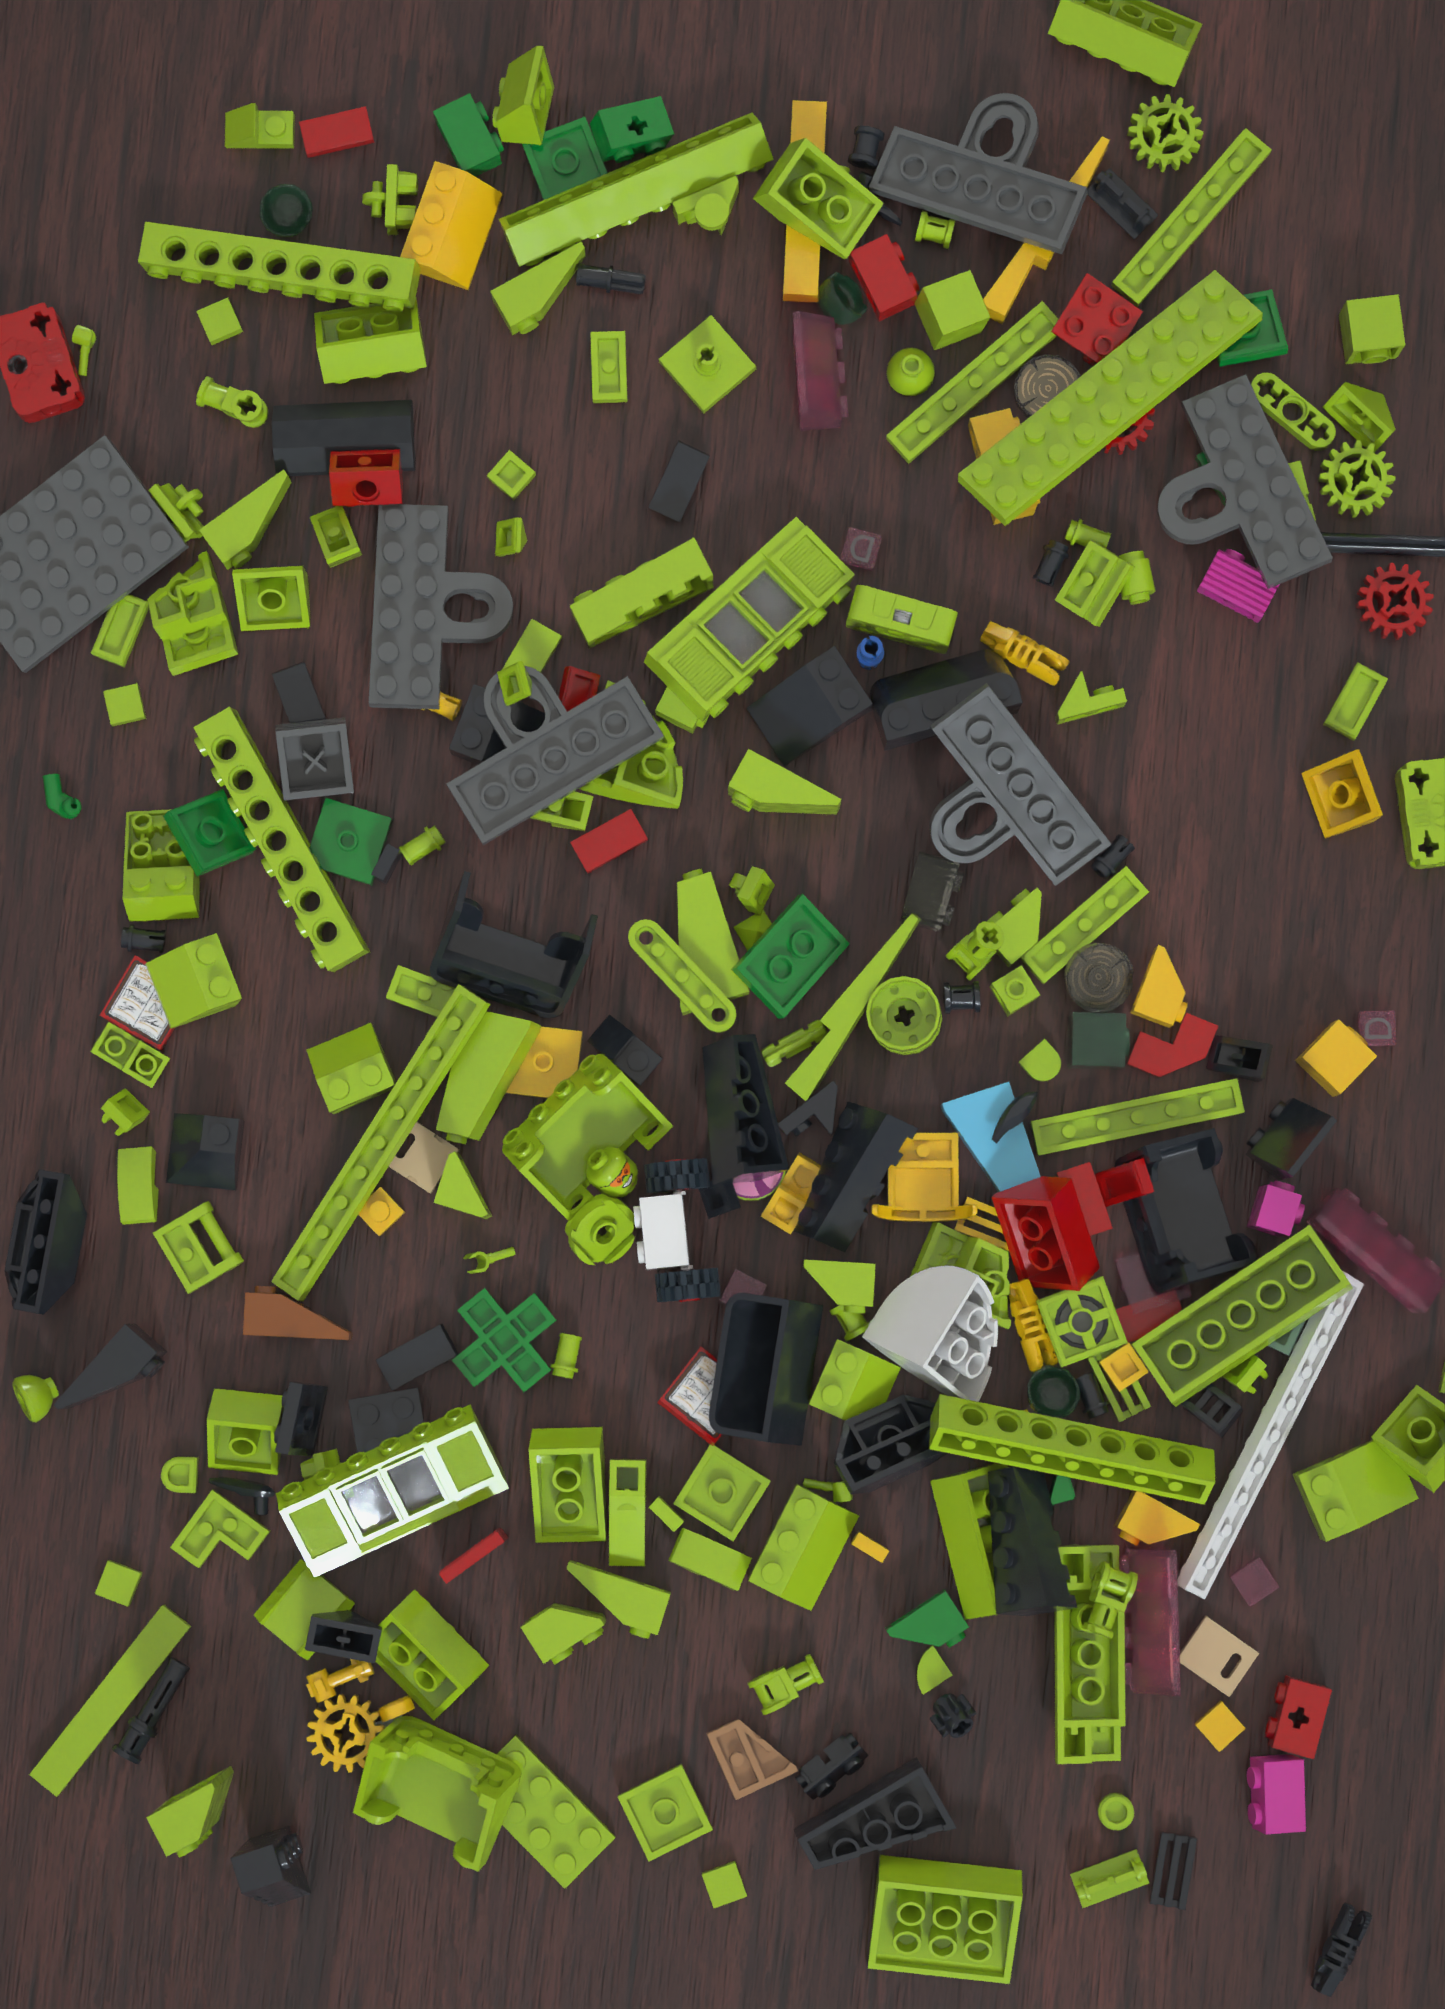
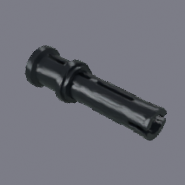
M171 1657L169 1659L168 1665L153 1687L137 1716L133 1715V1717L129 1718L127 1722L129 1727L119 1744L113 1745L112 1750L130 1762L140 1764L142 1761L140 1755L150 1738L156 1737L158 1730L156 1725L186 1673L189 1672L190 1667Z

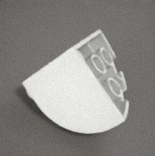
M955 1266L928 1268L907 1278L889 1294L874 1318L870 1321L862 1337L897 1365L945 1395L979 1402L992 1371V1367L987 1365L991 1346L997 1347L998 1320L992 1318L991 1310L994 1300L985 1282L973 1272Z

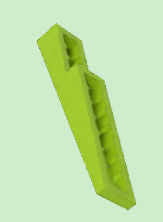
M911 913L820 1020L830 1031L785 1082L787 1086L805 1101L812 1098L866 1010L870 996L877 986L882 984L920 922L921 918L915 913Z

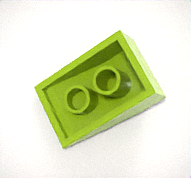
M807 138L789 144L753 197L757 203L779 221L843 259H847L884 204Z
M750 749L747 750L728 785V795L732 798L731 803L746 812H750L751 808L759 812L837 815L842 800Z
M603 1427L532 1429L528 1450L536 1543L606 1541Z
M1373 1440L1292 1474L1320 1540L1326 1542L1356 1530L1419 1499L1409 1475Z

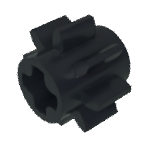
M949 1693L936 1700L933 1705L935 1714L930 1717V1720L942 1737L945 1738L950 1734L953 1738H959L966 1735L972 1729L973 1720L971 1717L976 1715L977 1712L964 1694L956 1697L954 1694Z

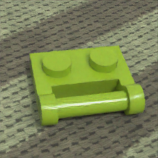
M209 1201L197 1206L153 1233L188 1294L244 1262L240 1253L234 1252L212 1212L214 1209ZM197 1220L201 1221L223 1259L222 1262L215 1266L191 1226Z

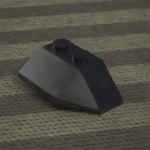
M39 1169L35 1179L27 1186L17 1201L4 1270L8 1289L13 1298L11 1301L12 1306L15 1310L44 1315L75 1283L87 1212L69 1174Z
M903 1394L843 1422L834 1465L850 1494L875 1491L931 1465L948 1454L929 1449L930 1418L936 1403Z

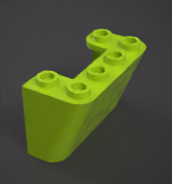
M589 1055L581 1062L579 1069L569 1079L561 1081L555 1087L554 1093L543 1104H538L530 1111L528 1118L518 1128L512 1129L505 1135L502 1152L569 1221L573 1219L581 1207L594 1198L586 1189L591 1184L586 1179V1168L588 1159L594 1151L608 1146H616L624 1152L636 1139L649 1151L673 1125L605 1055ZM659 1125L651 1135L647 1136L651 1129ZM582 1199L581 1203H580L577 1207H575L574 1209L571 1210V1208L573 1207V1205H574L578 1200Z

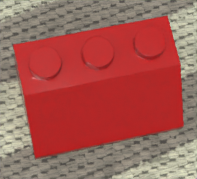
M1041 1176L995 1193L991 1197L1019 1281L1029 1279L1034 1288L1080 1291L1098 1271L1100 1266L1072 1178Z

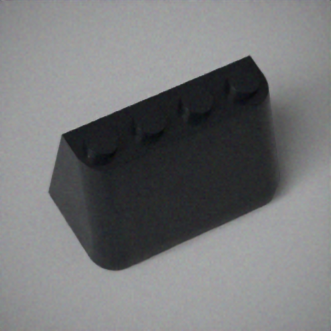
M983 649L877 680L871 687L869 699L873 703L872 710L884 751L936 737L937 735L930 725L986 682L1012 715L1017 714L1023 701L1017 682L1004 659L996 652H993L994 650Z
M742 1292L730 1297L725 1307L709 1409V1423L715 1432L763 1442L802 1446L823 1305Z

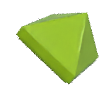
M516 517L497 522L496 556L501 557L520 553L527 542L522 518Z
M519 661L497 672L506 706L531 696L532 680L523 661Z
M762 910L760 915L754 914L733 928L748 951L772 923L765 911Z

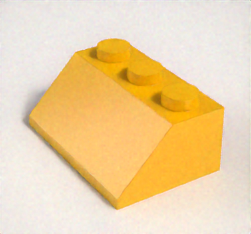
M435 161L400 257L415 259L421 268L420 274L469 290L503 193L469 172Z

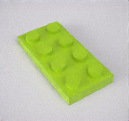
M515 1735L496 1754L517 1764L522 1772L518 1788L502 1825L565 1889L616 1836Z

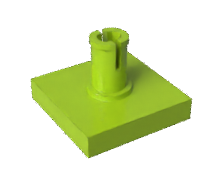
M712 315L659 358V363L703 413L707 412L756 370L755 364Z

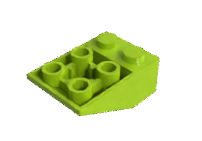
M172 809L126 812L122 899L129 922L199 918V876H196L163 817Z

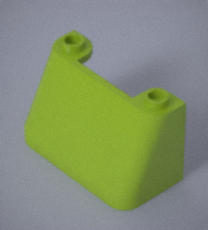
M401 1716L393 1720L370 1741L353 1813L375 1825L389 1822L398 1815L454 1841L456 1844L453 1849V1857L461 1866L478 1872L489 1858L518 1788L522 1772L520 1767L512 1761L412 1716Z

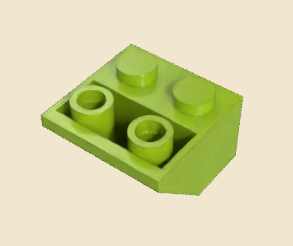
M553 1603L526 1620L522 1624L521 1629L542 1663L544 1664L552 1660L555 1665L571 1655L572 1651H574L572 1646L582 1640L584 1645H587L601 1636L604 1631L602 1626L605 1625L607 1619L602 1613Z

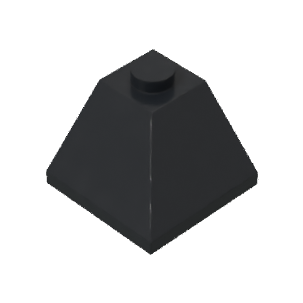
M174 1113L166 1183L236 1191L245 1121L235 1118Z

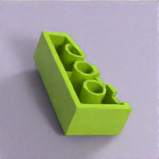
M692 538L656 559L641 564L636 570L625 576L619 575L610 579L603 588L595 592L589 590L574 598L575 603L570 605L571 613L590 649L714 588L713 573L695 538Z

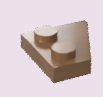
M739 1719L706 1733L735 1800L798 1771L793 1763Z

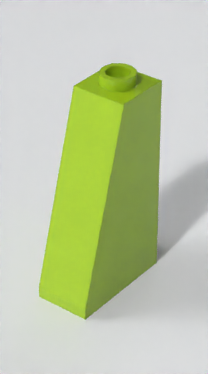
M697 869L683 874V880L677 882L679 947L729 1000L749 995L748 986L731 970L739 961L711 872L703 874L702 869ZM680 1000L682 1015L692 1013Z
M486 1011L450 1069L436 1130L447 1133L446 1140L465 1145L468 1138L480 1140L538 1036L541 1025L529 1020Z

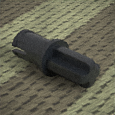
M583 263L578 265L577 286L582 285L606 289V293L615 290L643 294L645 290L646 276L644 274L615 270L613 265H610L609 268L585 265Z

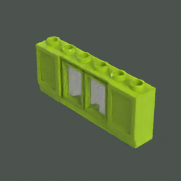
M795 517L647 652L644 663L702 722L709 715L716 718L729 705L726 700L734 692L741 695L754 682L751 677L759 669L766 672L778 660V657L775 655L784 646L788 650L791 649L802 638L803 634L800 632L808 624L812 627L816 626L828 613L825 610L828 605L833 601L838 605L850 594L852 589L849 586L855 574L807 525L805 526Z
M470 1404L463 1408L451 1409L444 1417L431 1423H421L415 1426L411 1432L398 1438H388L370 1451L355 1453L346 1462L335 1467L322 1468L313 1477L302 1482H292L276 1493L279 1512L308 1568L313 1576L317 1577L498 1494L509 1487L504 1471Z

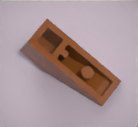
M255 1286L254 1293L245 1292L243 1335L352 1340V1332L289 1296L276 1294V1287Z

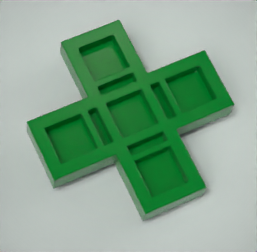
M486 1288L482 1289L457 1310L479 1337L452 1359L473 1387H476L500 1366H503L520 1389L526 1392L552 1370L530 1344L533 1339L557 1321L535 1293L508 1315Z

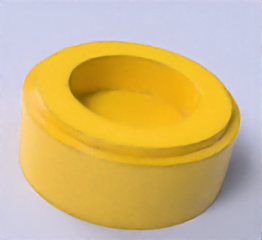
M407 1695L380 1707L378 1713L382 1722H386L415 1709L411 1697Z

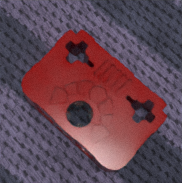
M39 303L26 309L0 316V369L8 387L12 406L20 418L25 422L34 423L81 407L85 401V392L62 321L53 307L48 308L46 303ZM43 320L47 321V323L45 324L46 337L44 336L42 331L39 330V328L41 327L40 322ZM24 363L26 366L24 372L18 374L15 371L17 365ZM61 378L64 381V383L68 386V388H66L67 394L64 396H61L60 392L62 391Z

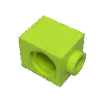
M1022 965L989 986L1007 1017L1040 996Z

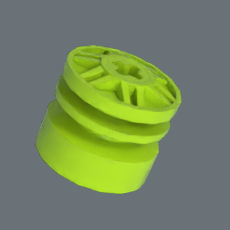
M907 976L890 978L877 986L869 998L866 1010L868 1027L877 1042L888 1051L901 1055L920 1053L931 1046L939 1035L942 1024L939 1001L932 989L919 979ZM902 1009H906L908 1014H915V1016L910 1018L911 1024L909 1026H904L903 1022L896 1023L895 1019L900 1017L899 1011Z

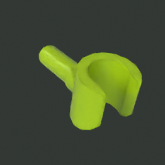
M77 325L72 335V342L81 345L78 375L87 376L88 356L90 349L96 341V335L93 330Z
M513 1247L488 1254L481 1251L468 1253L463 1259L475 1257L478 1265L476 1269L467 1272L470 1274L484 1272L489 1267V1264L494 1263V1261L514 1256L515 1250Z
M804 1478L803 1487L833 1491V1502H847L853 1499V1494L849 1493L844 1481L823 1482Z

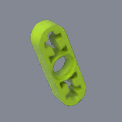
M1261 373L1253 379L1251 386L1266 414L1309 449L1321 451L1330 446L1336 434L1332 421L1276 375ZM1270 383L1273 386L1270 392L1276 398H1279L1281 392L1286 395L1279 402L1276 409L1271 406L1274 404L1275 399L1269 394L1261 397L1258 394L1260 387L1257 384L1264 386ZM1287 403L1297 404L1302 411L1301 417L1295 421L1286 419L1282 412L1283 406ZM1310 415L1312 419L1308 424L1316 430L1321 426L1325 428L1324 437L1327 440L1319 438L1315 441L1312 438L1314 432L1306 425L1303 431H1301L1298 427Z

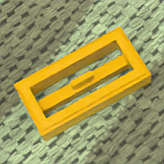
M966 1197L963 1206L977 1205V1209L998 1217L995 1207ZM977 1215L967 1218L969 1221L1003 1234L1001 1225ZM966 1219L957 1220L954 1230L971 1237H978L1009 1251L1006 1242L964 1226Z

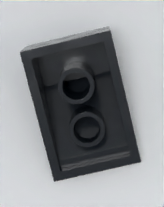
M834 646L801 667L746 709L785 767L872 711L873 703Z
M473 684L449 750L452 755L479 765L506 749L486 715L484 708V692L486 688ZM519 701L510 705L512 708L511 720L517 729L523 732H532L542 726L545 720L544 712Z
M1295 1098L1289 1099L1286 1103L1280 1100L1268 1115L1272 1121L1266 1129L1262 1130L1259 1127L1246 1144L1251 1148L1245 1155L1278 1181L1294 1177L1337 1120L1333 1116Z
M124 1324L55 1402L54 1406L58 1410L72 1408L148 1376L152 1378L165 1364L162 1357L167 1351L137 1324Z

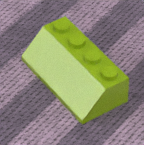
M1060 0L1048 34L1055 36L1063 44L1081 47L1096 58H1107L1114 61L1124 70L1130 72L1137 71L1147 75L1157 84L1175 87L1200 32L1202 23L1147 0Z
M994 1463L930 1481L965 1620L997 1615L988 1472L1008 1468V1465Z
M231 1766L173 1796L146 1817L166 1857L176 1852L180 1858L192 1852L213 1833L211 1828L220 1819L234 1774Z

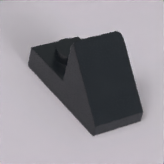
M610 1014L587 1040L589 1044L605 1055L639 1086L645 1082L663 1060L637 1038L632 1031Z
M832 1081L779 1122L778 1126L783 1134L788 1136L792 1132L796 1137L812 1125L809 1118L814 1115L829 1136L832 1137L838 1087L836 1083Z

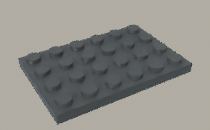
M104 435L0 516V642L24 673L35 667L189 548L183 537L108 436Z

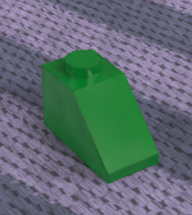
M945 1589L885 1627L890 1637L938 1647L945 1643L948 1647L957 1644L966 1637L964 1630L969 1628Z

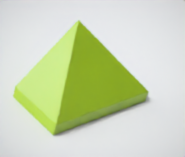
M1345 382L1322 407L1356 440H1361L1362 445L1366 449L1371 443L1375 444L1373 453L1396 430L1384 394Z

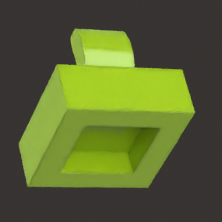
M752 866L747 877L735 873L729 886L736 889L735 894L749 912L760 915L775 884L763 869Z
M126 1088L109 1098L101 1107L105 1112L102 1116V1122L105 1124L112 1119L119 1126L115 1132L117 1136L128 1132L143 1122L150 1113Z
M1253 1355L1222 1377L1244 1393L1248 1391L1254 1394L1257 1390L1252 1386V1383L1258 1376L1265 1380L1267 1379L1268 1374L1264 1370L1267 1365L1259 1357Z

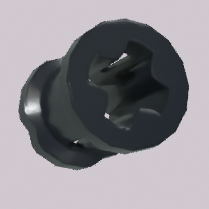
M856 126L854 129L856 141L853 153L848 156L847 162L861 169H877L878 161L876 160L879 142L884 140L885 133L870 126Z
M973 981L972 985L951 986L949 982H944L943 1001L945 1014H950L952 1010L973 1009L974 1012H980L979 981Z

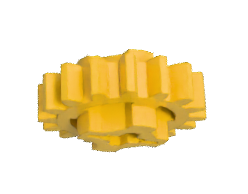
M344 1694L338 1695L337 1704H334L330 1698L325 1700L324 1703L327 1710L324 1711L323 1709L316 1708L314 1714L319 1718L318 1721H309L307 1725L315 1730L314 1734L307 1737L308 1742H316L317 1744L311 1752L312 1755L322 1753L324 1756L321 1761L322 1766L326 1765L329 1761L334 1762V1772H338L342 1765H346L348 1773L354 1771L356 1762L364 1768L365 1756H367L370 1741L377 1736L378 1732L385 1729V1725L375 1723V1720L379 1717L378 1711L373 1713L368 1711L371 1701L368 1700L363 1705L358 1704L359 1699L356 1694L353 1695L350 1702H346ZM345 1709L340 1720L336 1722L326 1720L333 1712ZM358 1714L365 1719L369 1730L361 1727L357 1720ZM349 1721V1731L355 1734V1737H350L342 1748V1734L338 1733L337 1729H342ZM323 1736L330 1738L334 1745L333 1752L326 1746ZM354 1745L366 1746L360 1753L347 1757L349 1749Z

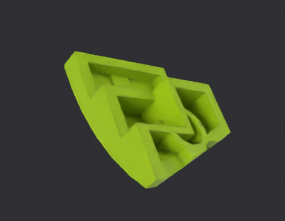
M207 551L199 554V561L185 573L178 572L165 587L159 588L147 599L153 628L163 641L168 668L173 676L238 655L225 601Z
M933 1222L910 1277L920 1271L937 1266H955L977 1274L985 1282L993 1297L994 1303L991 1305L992 1318L998 1320V1326L1009 1329L1011 1319L1008 1317L1007 1296L1010 1295V1283L1007 1279V1271L1009 1269L1008 1251L978 1237L966 1236L939 1222Z

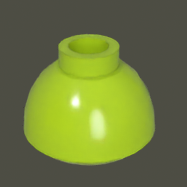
M902 349L895 353L888 363V382L896 392L902 395L916 396L922 394L931 386L934 380L935 369L933 362L920 349Z
M23 1375L14 1378L12 1383L14 1393L23 1412L30 1421L35 1423L47 1415L52 1406L53 1398L59 1396L56 1385L51 1377L42 1379L34 1375Z

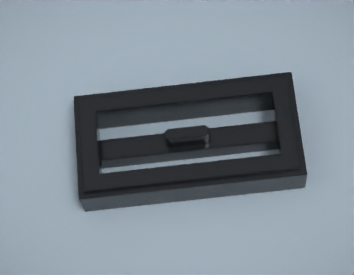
M1164 1831L1160 1832L1149 1898L1150 1904L1186 1910L1197 1843L1196 1837ZM1170 1840L1174 1841L1166 1893L1165 1897H1160L1159 1891L1167 1843ZM1182 1843H1186L1187 1848L1177 1900L1173 1899L1181 1846Z

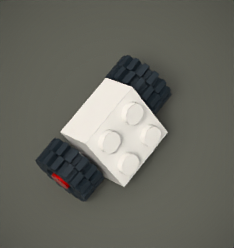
M707 1158L676 1159L645 1164L647 1193L673 1191V1195L639 1198L640 1206H633L635 1228H642L643 1241L637 1242L639 1263H646L647 1270L681 1267V1270H683L655 1274L657 1302H686L700 1300V1298L721 1296L718 1268L690 1270L693 1269V1265L689 1263L683 1195H686V1191L682 1190L710 1187Z

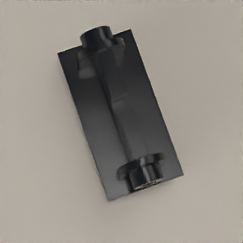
M1110 168L1105 172L1101 171L1094 179V183L1087 189V195L1134 240L1158 217V214Z
M851 1733L846 1736L842 1734L824 1749V1752L830 1758L827 1764L817 1754L798 1769L800 1773L795 1776V1779L802 1788H805L803 1791L813 1800L817 1797H825L831 1793L836 1787L835 1782L845 1774L849 1776L857 1772L863 1766V1760L869 1756L865 1750L857 1746L859 1743Z

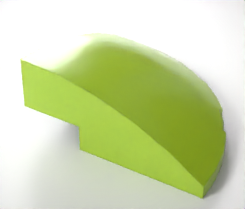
M608 680L604 690L615 683ZM654 718L664 735L663 739L579 789L616 800L678 809L683 789L682 766H678L673 750L675 741L665 723Z

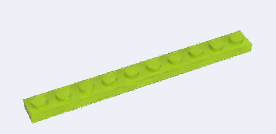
M458 984L271 1281L296 1300H305L491 1004Z

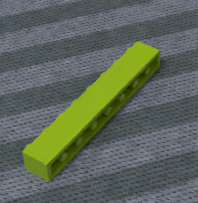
M751 112L499 219L512 255L519 267L523 265L532 266L541 262L544 256L556 251L561 253L577 242L587 238L596 239L602 237L607 233L608 229L618 225H630L636 222L639 216L651 211L661 212L670 207L672 202L746 171H758L766 165L765 163L774 159L761 122Z

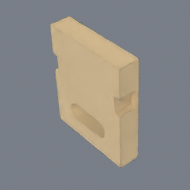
M416 1122L409 1133L415 1136V1141L403 1158H398L395 1155L389 1167L431 1194L441 1180L448 1155L454 1151L459 1152L460 1149Z
M1205 1615L1176 1657V1660L1230 1697L1259 1653ZM1238 1653L1240 1660L1228 1677H1222V1669L1230 1657Z

